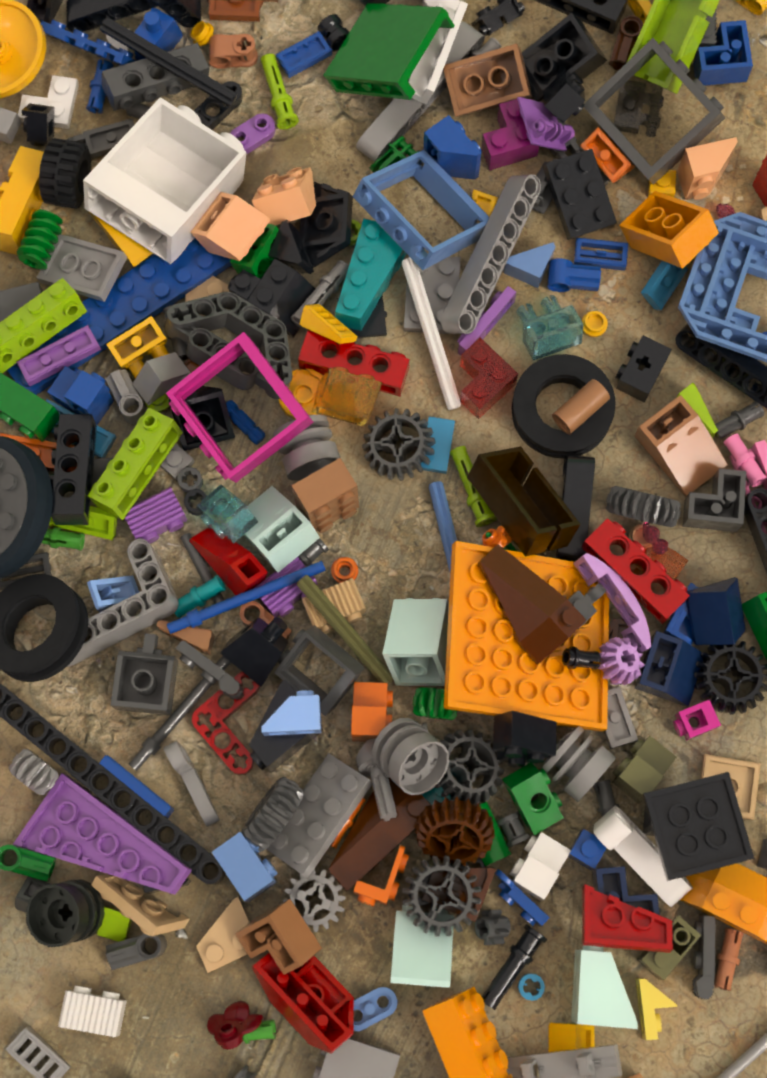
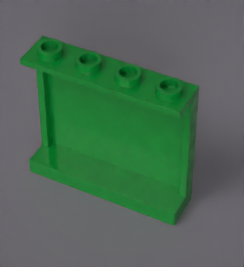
M367 3L323 76L336 92L411 100L415 90L408 82L409 77L438 29L454 28L455 25L443 7Z

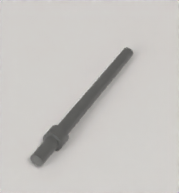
M222 656L216 665L225 670L231 662ZM203 678L157 732L142 743L143 748L129 763L133 769L138 771L151 754L154 756L160 750L161 746L159 745L210 688L211 683Z

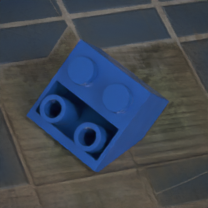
M448 115L424 132L423 150L450 177L472 180L479 177L481 148L475 140L471 141L467 137L460 122H455Z

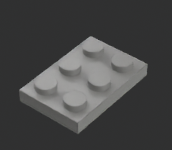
M62 234L58 235L59 241L53 245L55 250L49 253L51 260L45 262L48 266L45 271L40 270L37 276L39 282L51 286L63 277L77 294L105 302L128 258L123 251Z
M447 257L425 270L418 266L439 334H454L447 333L442 329L441 318L459 282L461 257ZM407 283L404 332L423 333Z

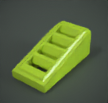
M691 383L678 393L677 397L681 395L698 414L713 439L718 430L696 385Z

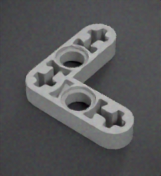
M178 741L163 747L173 769L181 775L205 825L208 827L220 821L185 748Z

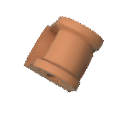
M217 34L211 36L209 39L210 66L217 69L253 66L258 61V52L255 49L254 38L249 34Z

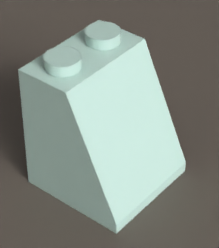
M394 599L382 655L396 686H445L448 599Z
M402 905V911L396 910L390 983L450 988L453 926H450L451 936H446L444 928H441L439 937L434 936V926H431L428 933H424L423 927L425 922L422 921L416 927L413 925V922L418 918V915L414 914L411 917L406 915V912L413 909V906ZM442 909L435 921H447L454 918V915H448V910Z
M583 945L582 950H575L571 1021L584 1025L638 1029V1022L612 953L603 952L604 947Z

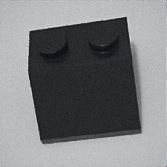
M274 259L247 301L282 321L286 326L287 335L294 338L301 327L292 321L291 316L295 314L315 288L298 271Z

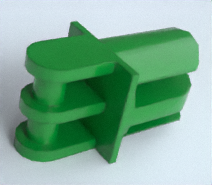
M401 136L393 144L389 143V149L369 169L374 173L406 158L405 156L407 155L411 156L419 152V150L415 151L411 143L407 144L405 137Z

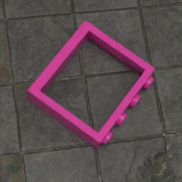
M245 332L241 333L166 392L171 400L169 405L177 416L182 414L187 421L184 427L193 437L196 435L202 441L200 445L201 450L209 459L213 456L219 464L215 467L218 473L225 480L229 478L235 483L314 423ZM246 352L296 420L242 463L234 467L185 399Z

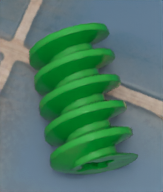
M41 209L33 212L32 219L28 223V229L21 240V246L17 249L19 260L28 267L44 271L47 269L48 266L45 262L51 260L49 253L54 252L55 247L53 244L59 241L56 235L62 234V229L58 225H61L63 221L59 216Z

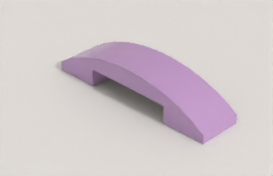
M588 553L573 563L588 586L598 581L606 589V595L628 625V628L621 632L622 636L629 638L631 644L638 643L637 651L639 653L650 648L651 637L645 615L636 597L622 578L604 562Z

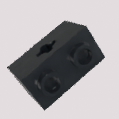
M644 335L639 343L634 341L627 354L628 357H631L627 365L622 364L615 377L619 380L616 389L645 403L672 349ZM640 365L645 366L643 371L638 369Z

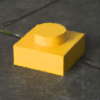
M669 170L654 185L649 181L648 197L654 191L674 197L676 191V170Z

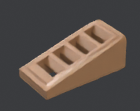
M157 621V627L162 633L180 642L184 640L203 654L211 655L215 638L211 630L189 626L170 634L166 625L170 622Z

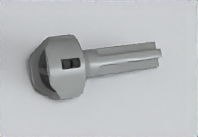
M376 738L369 739L364 743L356 756L358 772L364 776L371 777L380 819L390 821L391 818L397 817L389 778L373 762L372 748Z

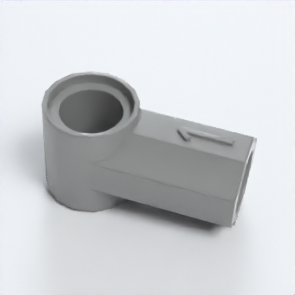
M118 369L110 373L105 380L123 418L129 424L136 425L138 419L146 412V408L127 370ZM132 405H138V406H139V408H138V410H137L136 412H134V413H128V412H127V409H128L130 406H132Z

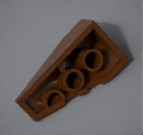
M389 777L397 817L391 818L390 821H384V819H380L374 791L372 792L328 869L329 873L346 892L356 884L357 880L360 881L416 830L420 813H423L426 806H431L421 794L410 795L405 793Z

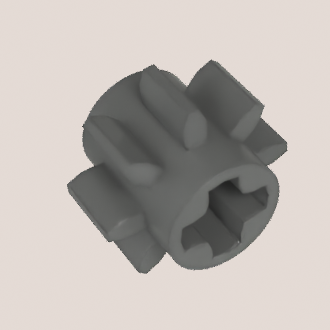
M501 909L481 911L482 917L476 920V935L480 939H484L485 946L504 944V937L510 934V921L506 916L501 915Z

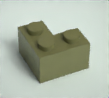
M651 736L647 737L644 741L639 738L630 749L633 756L630 759L626 757L612 772L616 775L612 783L638 804L644 801L642 794L651 792L663 779L664 773L677 758Z

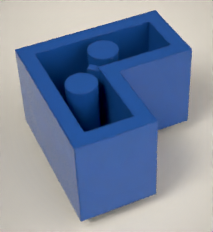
M746 20L720 22L716 34V46L698 47L693 62L695 78H698L703 85L747 82L753 68Z
M66 366L47 391L52 401L75 414H92L96 425L99 424L114 402L110 389L106 386V380L95 372H92L90 375L83 370L81 371L77 368L71 370Z

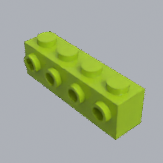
M63 277L0 322L1 373H4L15 365L17 361L26 357L87 312L76 291Z
M148 408L144 415L138 419L137 425L131 434L123 441L121 448L115 457L109 461L105 471L99 480L93 484L90 493L87 495L98 508L123 521L183 432L174 419L151 408Z

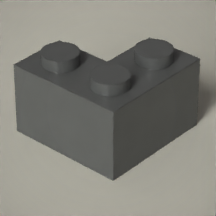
M719 468L713 476L712 494L689 492L684 500L682 527L737 532L744 524L746 471Z

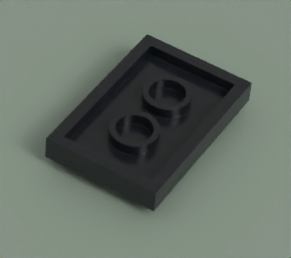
M592 149L548 162L542 166L567 240L617 224Z

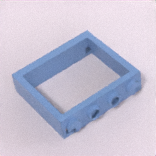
M425 150L419 151L362 178L353 195V198L422 270L477 242L489 220V216ZM413 176L465 231L432 247L380 191Z

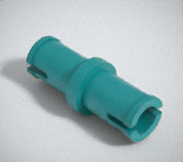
M216 575L201 586L190 588L189 593L178 599L179 605L175 615L181 618L187 612L198 606H205L207 604L206 601L226 591L222 579Z

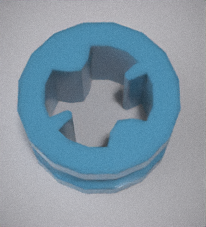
M525 974L518 982V991L527 1000H537L544 993V981L536 974ZM527 979L539 983V989L536 988L538 992L535 995H532L530 992H524L523 985L527 986L524 983Z

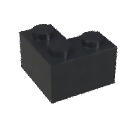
M516 711L495 715L493 750L497 751V760L508 762L509 767L522 768L525 767V763H543L545 758L556 756L557 722Z

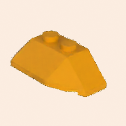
M738 863L685 876L693 889L679 901L709 916H714L715 919L767 944V877Z

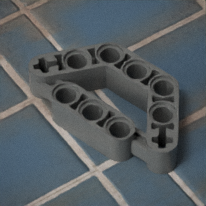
M222 292L174 304L168 309L164 326L165 332L169 337L181 339L187 343L186 355L194 363L201 366L229 344L210 332L225 327L238 336L245 332L260 349L286 386L290 387L292 367L285 324L279 319L267 314L233 292ZM245 352L216 374V376L238 389L248 390L256 384L263 388L269 397L281 399Z

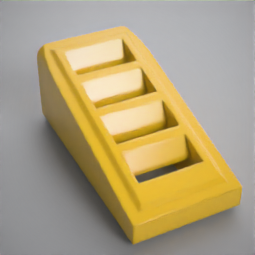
M319 304L304 306L299 324L301 327L339 344L352 343L357 340L358 336Z

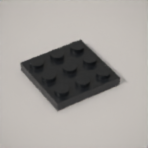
M729 772L642 794L667 881L755 859Z

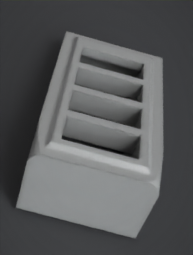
M31 1026L25 1027L5 1049L35 1078H48L45 1073L54 1063L58 1064L59 1067L49 1078H62L71 1068ZM30 1039L32 1043L22 1052L19 1048ZM39 1047L41 1051L31 1061L28 1056ZM48 1055L50 1059L39 1069L37 1064Z

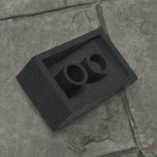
M573 13L569 14L522 52L531 93L535 101L538 102L544 100L543 91L564 69L570 74L575 72L583 79L607 61L583 22Z

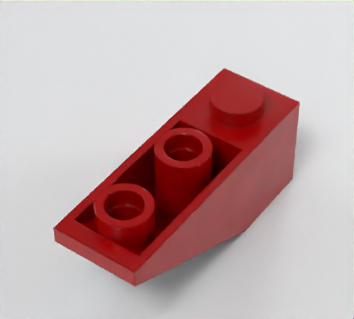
M212 526L189 540L235 596L253 589L265 580L268 571L249 550Z

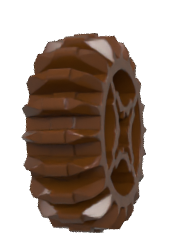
M445 797L442 803L434 800L432 806H426L423 813H420L418 817V825H416L418 846L422 847L423 854H430L431 861L433 856H437L442 865L444 856H449L452 865L456 859H459L464 866H466L468 861L476 863L478 857L485 858L487 851L491 850L495 835L492 817L489 816L487 809H481L479 803L471 804L469 798L465 801H459L458 797H456L455 800L450 801Z

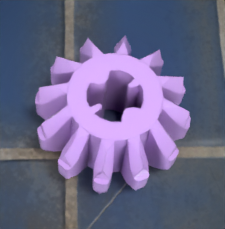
M614 637L599 647L601 661L598 669L604 672L602 679H610L611 685H627L641 676L640 669L645 664L640 661L644 653L637 651L638 643L631 644L629 638L624 637L620 639V637Z

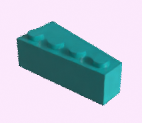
M363 219L335 310V317L347 328L359 331L364 327L383 292L390 285L394 274L401 267L402 260L407 255L376 221Z

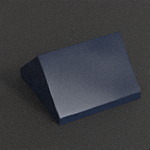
M733 577L686 591L690 595L687 599V606L694 644H735L746 631L738 578Z

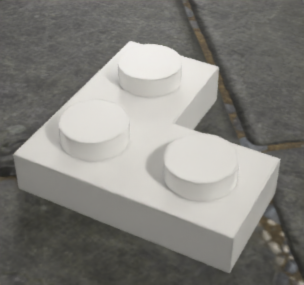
M52 75L47 98L22 94L18 112L21 122L24 123V119L27 117L22 116V109L29 103L54 107V127L69 129L79 87L78 79Z

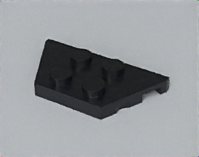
M313 181L316 207L311 216L301 218L300 235L314 268L350 245L353 196L347 191L334 189L330 185L319 184Z

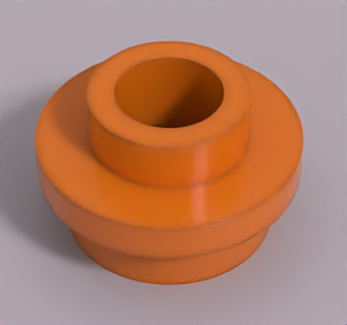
M348 557L338 558L331 567L332 577L337 583L351 578L355 580L358 576L356 562ZM343 567L350 569V573L346 576L340 574V569Z

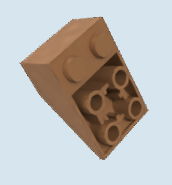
M681 395L641 424L634 437L685 497H687L689 492H694L710 480L719 468L724 469L728 466L700 417Z

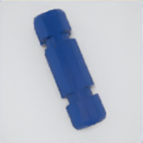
M233 400L227 401L226 405L229 416L232 419L231 421L245 435H248L254 444L257 445L265 438L264 431L259 426L256 427V423L242 409L239 410L238 405Z

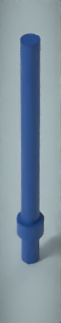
M319 561L202 610L194 609L186 613L187 616L166 625L170 634L192 626V628L202 625L204 620L295 584L305 575L312 577L326 571L323 562Z

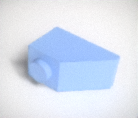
M310 690L297 691L296 696H289L262 725V734L264 736L322 733L320 696L314 695V691Z

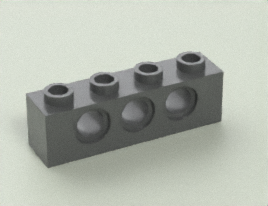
M198 43L168 51L169 54L209 76L210 67ZM147 58L102 71V88L113 111L129 109L134 104L145 101L152 102L158 97L168 94L175 95L181 90L191 87L196 88Z

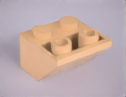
M296 167L289 170L285 175L278 176V174H272L263 179V183L257 189L251 201L254 208L270 219L269 224L279 225L286 219L290 222L311 216L316 207L311 167L306 169Z
M220 192L190 233L208 253L241 261L248 254L250 247L256 239L264 232L270 219L237 195Z

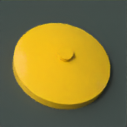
M0 0V98H4L21 91L30 84L41 69L46 54V36L42 24L29 8L15 0Z

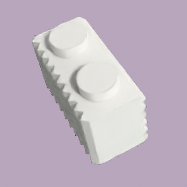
M77 985L74 986V991H65L58 1027L111 1037L120 1036L127 1000L119 999L120 993L103 991L102 996L91 994L92 988Z

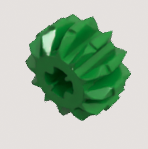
M419 687L415 690L412 705L413 713L416 716L442 720H453L457 717L458 711L444 709V689Z

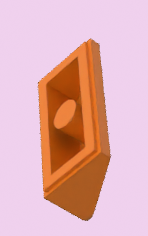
M600 127L580 145L584 151L593 150L598 167L612 183H615L636 167L604 129Z

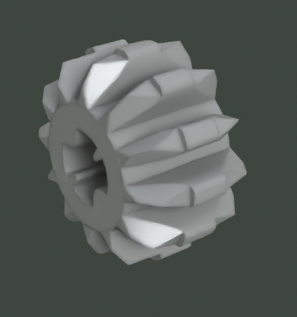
M23 749L17 754L9 766L12 775L39 795H45L48 790H51L56 784L55 781L59 778L58 772L29 749Z

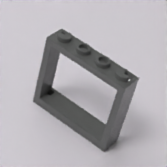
M654 38L641 48L584 103V108L653 185L682 159L685 148L696 146L725 119L721 113V110L724 108L714 96L709 99L704 94L707 88L698 78L692 81L687 75L690 71L680 59L675 62L670 57L673 51L664 41L658 44ZM657 54L710 113L651 166L600 107Z

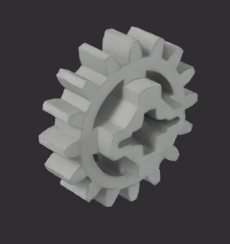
M314 869L308 878L300 874L301 879L299 881L291 878L290 881L294 887L293 889L285 888V892L290 895V899L295 907V899L302 901L305 907L302 918L308 927L313 925L314 932H318L319 925L323 924L326 929H329V920L339 921L335 914L337 911L344 912L345 909L339 906V902L346 900V897L338 894L343 887L341 885L334 886L333 883L336 879L333 876L327 879L326 870H322L320 875H316ZM315 881L312 888L306 891L299 889L303 884ZM326 884L332 890L334 901L326 898L324 893ZM318 887H320L318 898L322 900V904L315 905L310 914L311 903L307 901V897L313 896L317 892ZM323 909L330 911L324 918L314 920L317 912Z

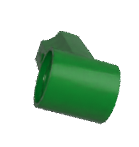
M4 845L0 848V868L2 870L49 882L55 867V857L16 845ZM9 850H14L17 853V861L12 866H8L4 861V855Z

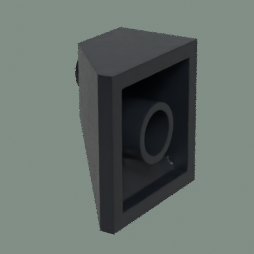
M201 386L185 399L216 443L235 438L221 388ZM171 409L174 421L183 432L180 436L183 450L187 451L200 447L202 441L197 435L193 437L184 427L187 421L182 414L177 416Z

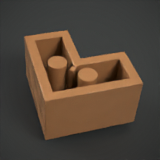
M291 899L259 915L235 934L250 959L268 950L284 975L302 966L322 949Z

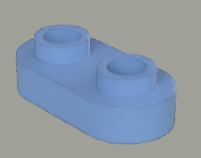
M379 987L354 1000V1010H360L363 1014V1018L360 1021H354V1031H362L394 1013L397 1008V996L390 988ZM380 996H385L389 1000L388 1005L384 1008L377 1004Z

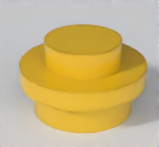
M204 21L198 22L190 33L193 43H198L199 46L209 44L210 37L214 35V27Z
M598 311L586 313L581 321L583 332L590 337L603 335L608 326L607 318Z

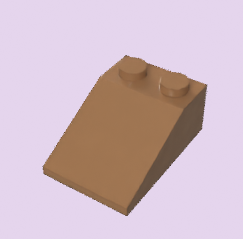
M517 43L444 65L443 70L455 117L497 108L499 104L515 100L517 97L533 98L521 48Z

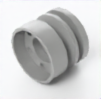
M309 415L314 423L279 449V453L285 455L282 462L288 479L302 480L341 458L336 443L329 441L332 437V431L328 428L329 422L326 416ZM296 419L286 424H283L281 427L276 429V431L273 433L274 437L281 431H283L286 427H288L290 424H292Z
M399 718L389 723L380 731L372 748V758L376 766L387 777H390L401 790L410 795H420L434 788L445 775L449 764V752L445 745L411 718Z
M580 726L565 734L556 745V756L547 758L542 767L546 773L554 765L560 769L552 778L554 782L564 775L568 776L569 780L563 790L577 802L590 790L616 759L604 746L598 747L591 753L588 750L593 740L591 735L582 744L576 740L584 731Z

